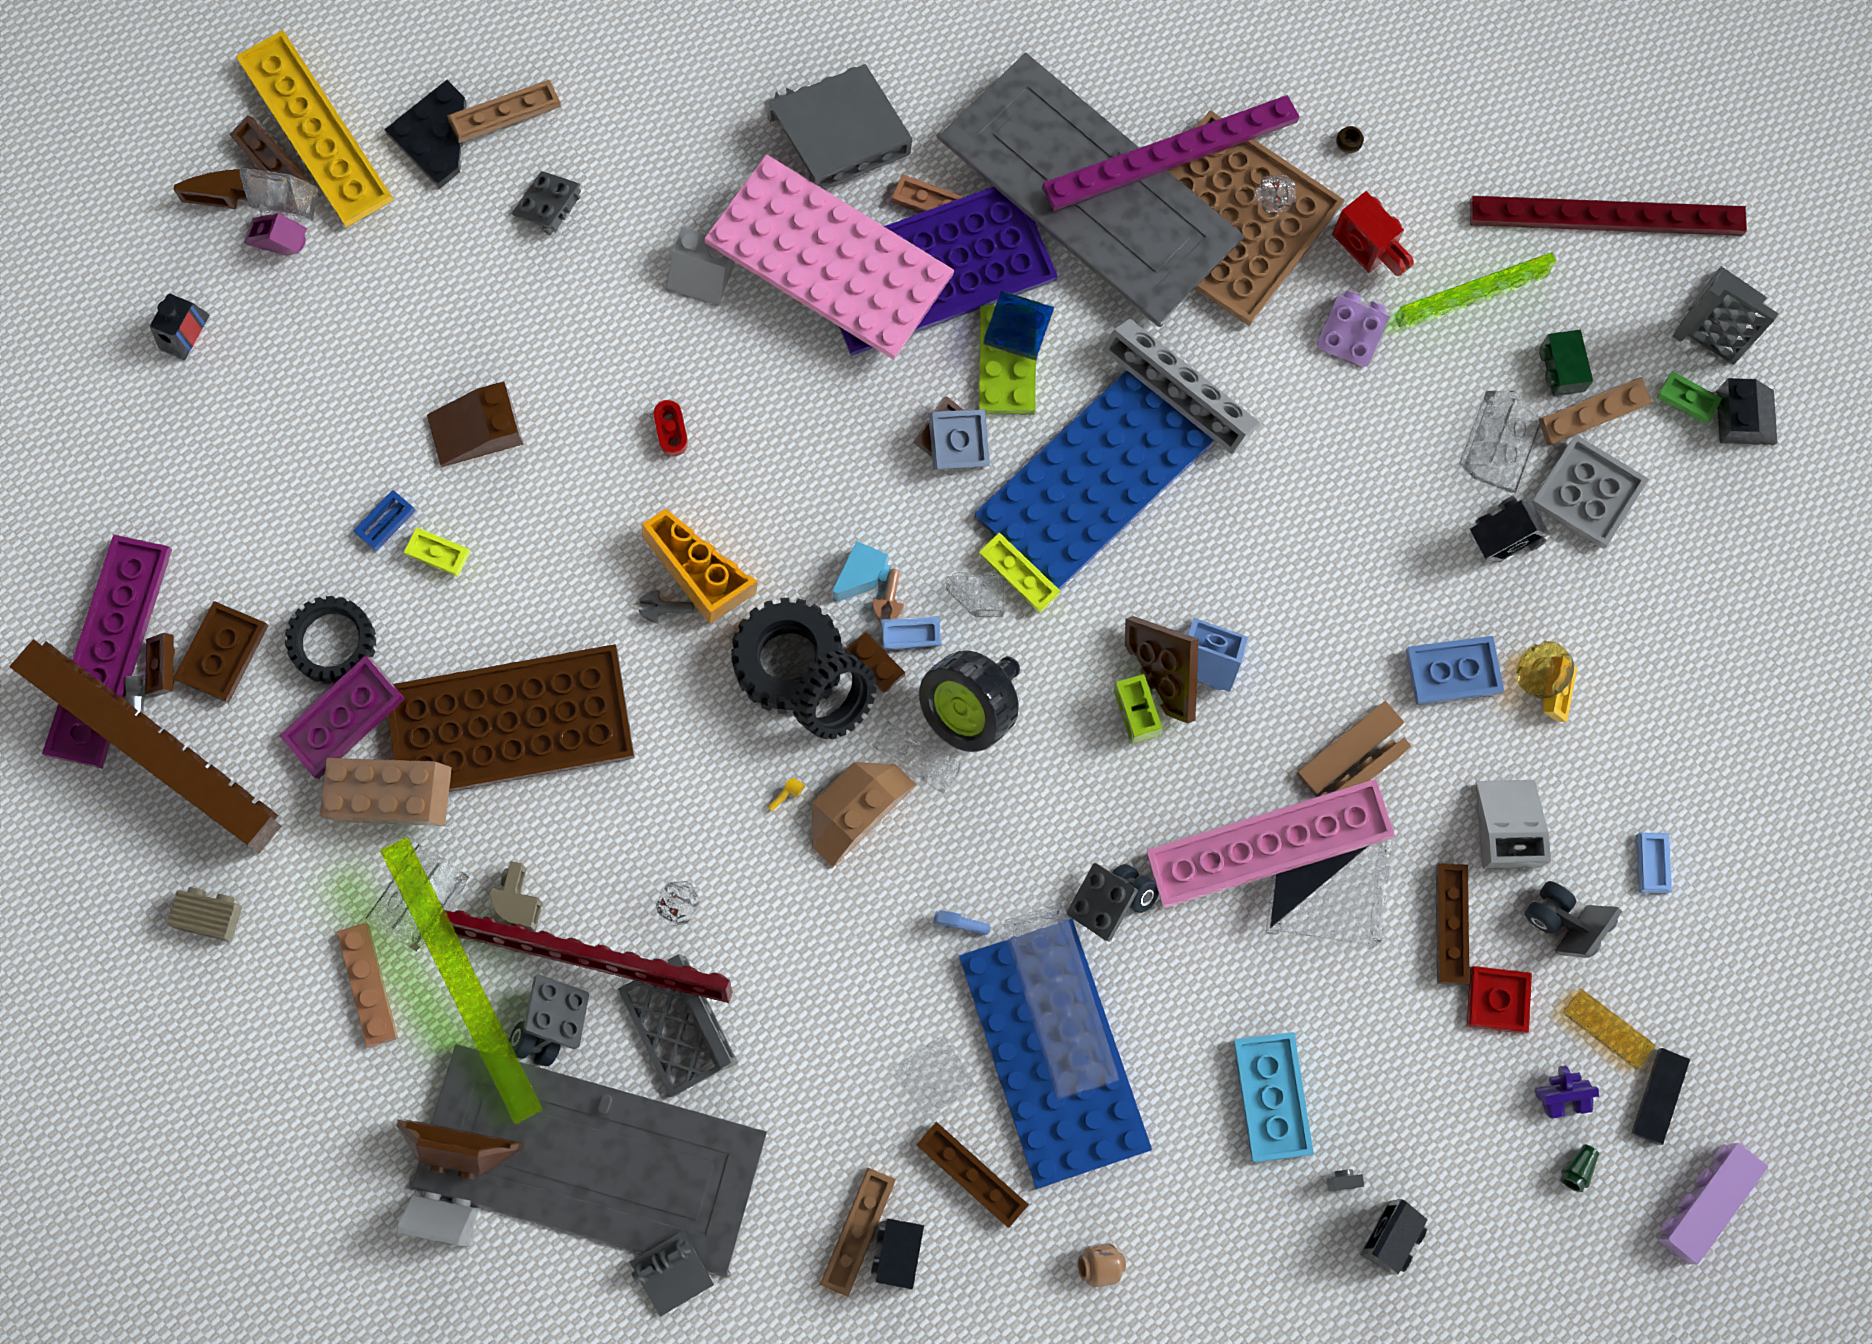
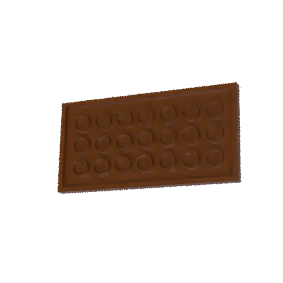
M616 644L393 684L405 698L388 714L394 760L434 761L452 767L449 792L635 758Z

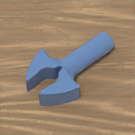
M943 910L935 912L933 923L946 928L955 927L982 935H988L990 932V925L988 923L961 917L959 913Z

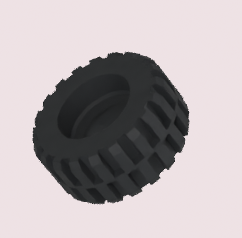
M789 597L780 598L781 603L773 604L772 600L764 602V608L758 610L757 607L749 612L750 618L748 620L743 618L739 623V632L734 633L732 639L733 649H731L733 669L742 691L747 693L748 698L752 702H759L761 707L768 711L772 708L777 709L778 714H787V710H793L791 702L795 700L791 697L792 691H798L794 685L797 680L802 681L803 677L778 679L765 672L761 665L760 654L769 640L785 633H794L807 638L815 649L814 662L816 664L818 663L817 657L820 655L826 657L829 651L835 653L836 650L843 651L839 630L834 627L831 617L828 614L823 615L821 608L815 604L809 607L806 604V600L797 598L796 603H791ZM840 675L828 682L820 693L816 707L819 705L820 699H827L832 694V688L838 685Z

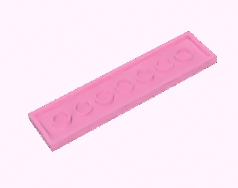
M1374 779L1146 851L1164 908H1168L1395 838V834L1377 780Z

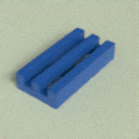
M392 490L353 531L377 552L416 510L404 498ZM395 501H397V505L379 521V523L372 529V531L368 535H366L365 532L380 518V516ZM403 508H405V509L396 517V515H397ZM386 527V529L373 541V539Z

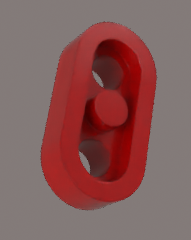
M663 400L655 406L653 411L660 447L669 456H679L688 447L682 410L675 401ZM667 414H672L673 418L671 420H665L664 416ZM672 440L679 441L677 446L669 445Z

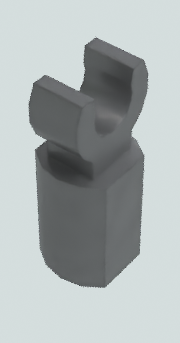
M126 676V696L122 698L138 710L135 715L140 711L144 714V698L141 697L143 680L139 679V676Z

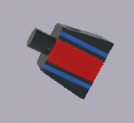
M169 293L158 304V311L150 324V329L161 351L186 360L210 315L196 304Z

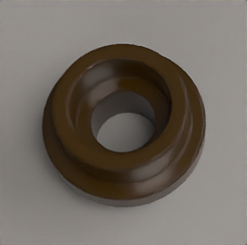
M1347 126L1341 129L1336 137L1338 148L1345 153L1359 151L1364 142L1362 132L1354 126ZM1345 139H1351L1354 143H1348Z

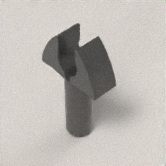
M659 590L649 592L639 598L640 603H653L656 606L652 610H638L641 616L653 623L658 624L659 616L663 613L694 612L693 602L663 601L660 598Z

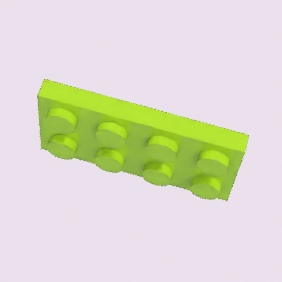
M984 305L980 307L979 409H985V414L1035 415L1036 306Z

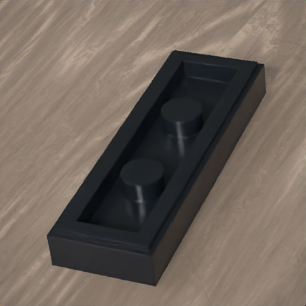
M1664 1048L1658 1049L1631 1134L1658 1145L1664 1144L1690 1063L1689 1058Z

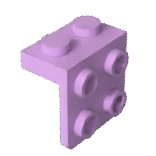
M1348 290L1344 294L1339 292L1319 337L1317 346L1323 351L1360 366H1368L1389 320L1390 312L1386 311L1387 306L1379 302L1371 301V304L1360 301L1361 296Z

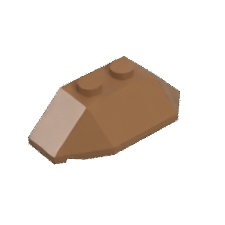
M853 762L812 802V847L834 868L917 784L896 764Z

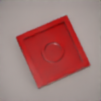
M1471 966L1466 1027L1529 1033L1532 973Z

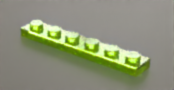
M1553 252L1403 305L1399 308L1395 320L1399 327L1407 324L1415 326L1429 316L1440 317L1448 313L1451 308L1457 306L1465 308L1473 304L1476 299L1485 297V299L1492 298L1506 288H1510V290L1517 289L1528 280H1542L1551 274L1550 271L1557 260Z

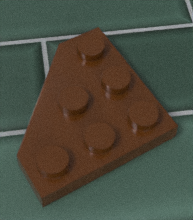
M1135 616L1126 618L1125 647L1129 654H1135L1142 668L1139 671L1145 675L1149 688L1151 690L1156 689L1163 701L1160 706L1165 715L1187 724L1195 721L1199 639Z

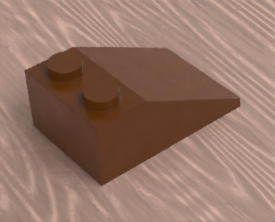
M504 381L477 388L427 414L441 467L524 445L512 399Z

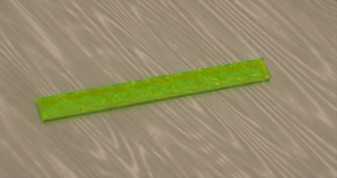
M405 837L379 850L514 1124L542 1111L543 1108L410 839Z

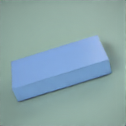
M939 616L881 620L883 650L941 646Z
M1639 832L1636 834L1639 893L1672 892L1669 833Z

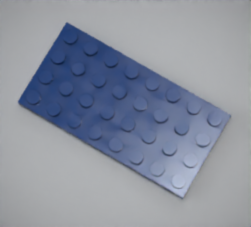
M1126 371L976 511L974 517L994 536L998 533L1002 534L1060 590L1213 444L1214 440L1129 371Z
M1073 919L959 955L1035 1188L1039 1189L1151 1151L1152 1147Z

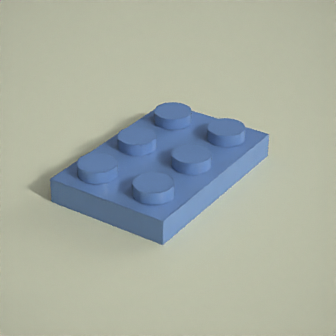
M1493 636L1409 646L1406 648L1416 705L1499 695L1504 692Z

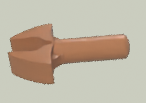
M890 569L888 573L884 597L880 600L873 598V610L879 622L881 611L887 604H889L892 610L890 619H897L903 611L904 603H897L895 600L900 571L897 569Z

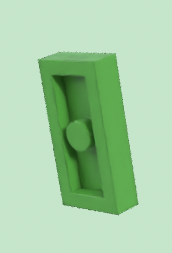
M1673 371L1668 375L1656 397L1706 425L1711 420L1722 400L1718 395Z

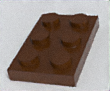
M213 601L173 679L229 703L269 625L266 622Z

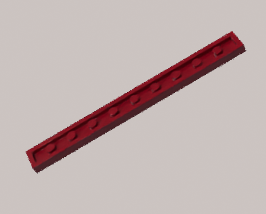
M1472 195L1470 199V225L1732 236H1744L1747 232L1746 206Z
M444 910L440 918L445 934L725 1003L730 1002L733 994L730 979H727V977L720 973H702L691 966L684 965L678 967L658 958L649 960L629 951L620 953L612 951L605 945H587L576 938L563 939L555 937L547 931H539L538 933L527 930L518 924H511L509 926L501 924L490 917H483V919L472 917L467 912L456 910L455 912Z

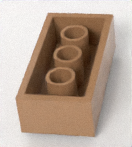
M327 758L320 817L336 822L445 826L452 767L434 761Z

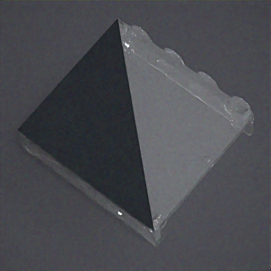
M1393 839L1272 875L1265 933L1278 935L1280 932L1358 943L1368 945L1367 949L1371 950L1378 946V942L1381 943L1384 936V925H1380L1381 913H1385L1387 907V896L1383 895L1384 884H1388L1390 878V866H1386L1387 855L1392 853Z

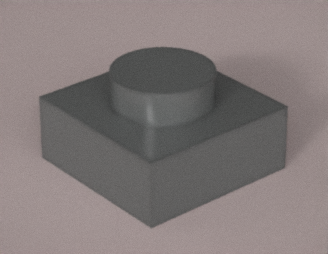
M1353 1169L1334 1171L1335 1177L1327 1179L1328 1191L1364 1187L1363 1174L1354 1175Z

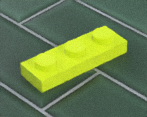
M998 533L979 552V555L1039 613L1046 609L1060 595L1061 591L1002 534Z

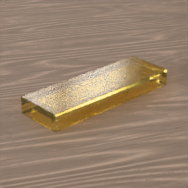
M1583 989L1577 991L1562 1012L1563 1015L1636 1070L1640 1069L1656 1046Z

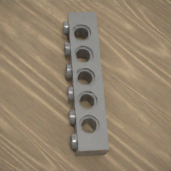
M1128 319L1114 329L1102 351L1231 454H1234L1249 440L1260 424V421L1131 319Z

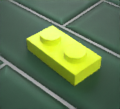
M416 527L404 550V554L458 577L470 554V550Z

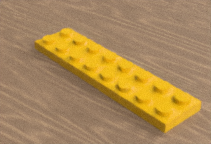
M284 30L236 55L243 70L346 228L394 201L387 187Z

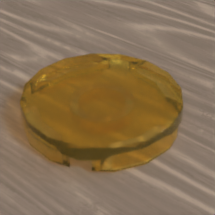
M1544 641L1543 644H1535L1529 647L1521 655L1516 667L1518 684L1530 696L1539 699L1551 698L1561 693L1569 685L1574 674V661L1571 654L1559 643Z

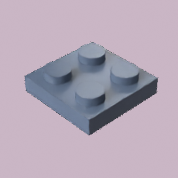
M985 409L928 413L933 470L990 466Z

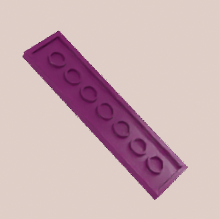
M113 534L73 656V661L91 676L105 684L115 693L114 696L117 693L123 697L126 696V676L133 675L172 549L166 545ZM58 704L42 754L46 757L103 769L111 743Z

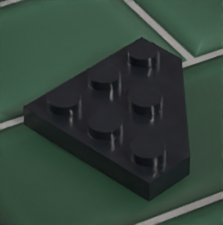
M448 79L384 129L387 136L439 189L461 171L460 157L463 142H458L448 121V115L464 110L467 106L465 97Z

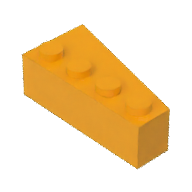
M666 508L642 523V538L709 625L756 594L758 583L756 579L741 571L736 563L722 556L712 544L698 537L694 530Z

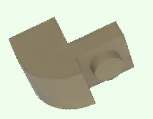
M510 861L509 869L505 868L501 877V886H504L503 890L491 888L492 906L496 913L508 924H518L528 930L536 931L543 902L538 897L521 894L527 868L522 863Z

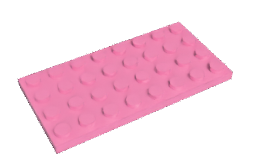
M767 154L705 237V243L893 360L900 353L954 274V269Z

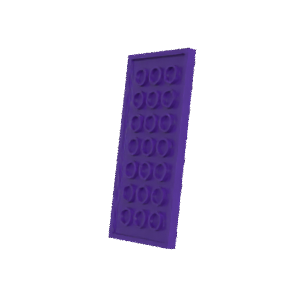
M994 187L884 226L954 269L953 276L913 333L976 311L981 306L992 305L1057 281L1058 278L1035 222ZM839 327L850 356L873 348Z

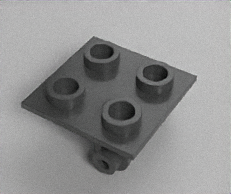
M541 171L511 214L542 225V230L548 235H551L553 232L556 233L562 223L561 219L565 220L567 218L564 212L570 213L573 206L581 198L579 195L581 193L579 189L581 184Z
M684 1230L629 1262L634 1270L632 1272L633 1279L637 1284L641 1282L660 1317L714 1285Z

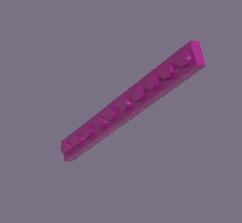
M1285 95L1043 182L1042 190L1052 210L1055 211L1293 125L1298 122L1300 116L1289 96Z

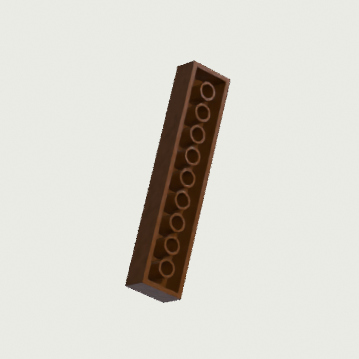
M33 639L9 666L258 854L282 827L276 821L279 815L260 800L255 804L252 803L255 797L236 782L230 786L231 779L212 764L206 768L208 762L189 747H186L183 751L182 749L185 745L165 729L159 733L162 728L141 711L135 715L138 710L117 693L114 696L115 693L105 684L91 676L81 666L67 658L47 641L41 645Z

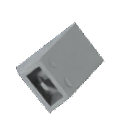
M1535 780L1476 781L1483 869L1542 868L1550 863L1549 832Z

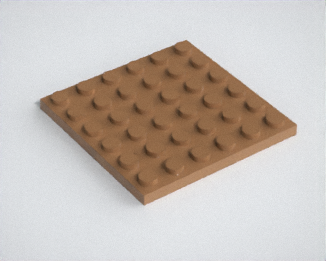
M1209 110L1197 127L1219 120L1221 117ZM1254 139L1167 170L1245 235L1244 239L1195 290L1249 327L1345 201ZM1285 180H1287L1286 183L1288 188V203L1283 199L1284 196H1287L1286 187H1282V185L1285 183ZM1280 181V186L1277 192H1275L1276 190L1272 183ZM1275 193L1281 198V204L1273 202L1276 197Z

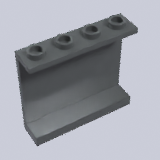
M866 64L851 67L841 74L826 77L821 82L811 86H803L796 92L786 96H778L769 102L768 120L770 123L778 120L809 171V181L824 190L906 157L911 153L913 140Z

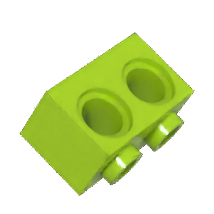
M1142 674L1116 682L1113 692L1131 745L1159 737L1163 728L1145 675Z

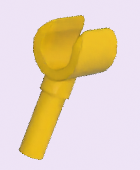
M795 778L788 779L783 790L767 807L773 812L789 794L798 798L805 788V784Z

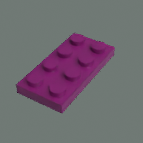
M365 655L279 736L314 778L320 779L325 774L327 758H342L405 698L374 661Z

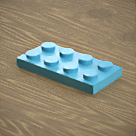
M1295 1033L1234 1039V1051L1252 1163L1314 1155Z

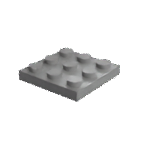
M1575 434L1531 504H1534L1537 509L1600 548L1605 549L1649 478Z

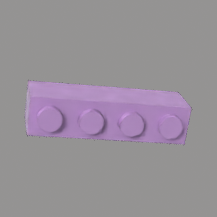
M1739 1142L1723 1144L1713 1156L1716 1160L1710 1169L1706 1168L1700 1173L1696 1179L1698 1186L1693 1193L1689 1192L1681 1199L1678 1207L1681 1209L1677 1215L1668 1218L1661 1227L1663 1234L1658 1241L1688 1265L1700 1263L1769 1167Z

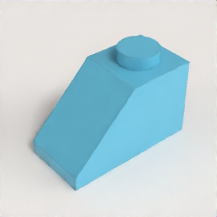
M856 541L832 590L833 600L839 602L877 588L879 581H885L891 569V566L888 565V554Z

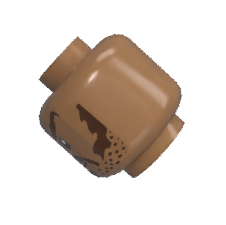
M1110 1243L1088 1246L1078 1258L1079 1275L1083 1281H1086L1092 1287L1117 1284L1121 1279L1122 1272L1126 1270V1260L1123 1253H1119L1117 1248Z

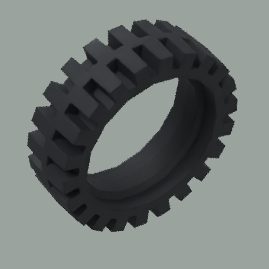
M326 596V599L318 597L314 598V603L308 601L303 604L305 608L302 611L298 608L295 612V619L290 618L288 622L290 629L285 631V636L287 637L285 647L288 650L287 654L292 663L306 677L315 682L320 681L323 684H330V682L335 684L365 655L368 657L374 656L375 650L373 647L376 646L374 635L376 633L366 613L354 602L347 601L339 596L338 598ZM327 614L346 616L355 623L358 629L359 642L355 652L345 662L337 666L323 667L314 664L307 658L303 649V638L307 628L316 619Z
M836 650V653L833 651L827 652L826 657L824 655L818 656L817 664L813 661L808 664L810 670L808 672L802 671L800 676L803 677V680L796 681L794 686L798 691H792L791 696L795 700L791 702L794 717L808 731L822 739H836L837 735L843 737L846 735V729L851 732L856 728L855 722L861 724L864 720L861 715L863 713L868 715L871 709L867 705L874 703L875 698L871 694H875L877 689L873 685L876 683V678L873 676L874 673L869 666L849 652ZM851 672L852 684L845 701L830 715L817 718L816 703L822 690L836 676Z

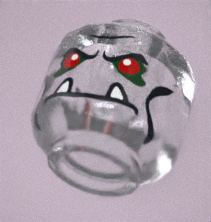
M1284 174L1263 177L1260 187H1255L1256 204H1261L1262 209L1266 213L1288 211L1292 203H1296L1295 182L1290 181L1289 177Z
M687 881L669 882L664 886L656 902L659 918L670 926L687 924L699 906L700 898L691 883Z

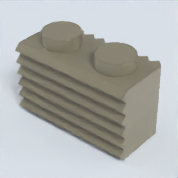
M188 887L187 892L176 891L167 920L168 926L232 942L242 910L241 906L234 903V897L217 894L216 899L205 896L206 891L193 887Z

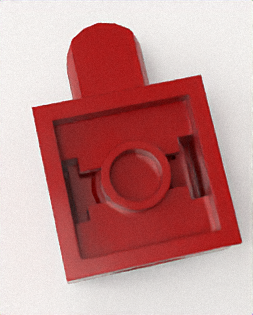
M1365 191L1341 210L1332 236L1368 273L1381 263H1384L1395 276H1401L1414 265L1413 257L1399 243L1404 232L1400 221L1396 217L1390 216L1378 198L1371 196Z

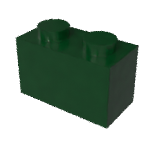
M1581 329L1548 334L1539 347V356L1541 361L1545 362L1547 370L1545 380L1547 386L1551 387L1552 395L1558 396L1585 392L1592 384L1593 377Z

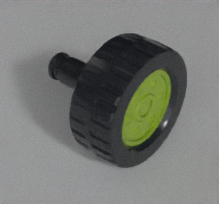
M964 650L949 654L935 664L925 674L919 688L921 710L932 730L949 745L966 752L984 751L998 742L1014 726L1018 716V697L1011 682L1020 673L1018 661L1006 656L1000 662L995 663L981 653Z

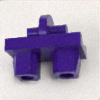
M1566 1065L1558 1067V1076L1549 1077L1550 1086L1535 1088L1536 1097L1543 1103L1545 1114L1552 1119L1565 1116L1564 1102L1568 1101L1573 1102V1110L1576 1113L1593 1112V1098L1599 1097L1597 1086L1593 1087L1589 1080H1582L1580 1072L1571 1073Z

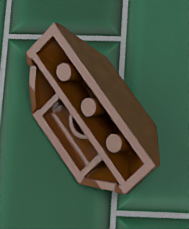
M398 1119L396 1125L419 1163L428 1164L427 1170L438 1173H446L447 1168L458 1170L459 1177L476 1179L477 1174H487L524 1147V1142L408 1119Z

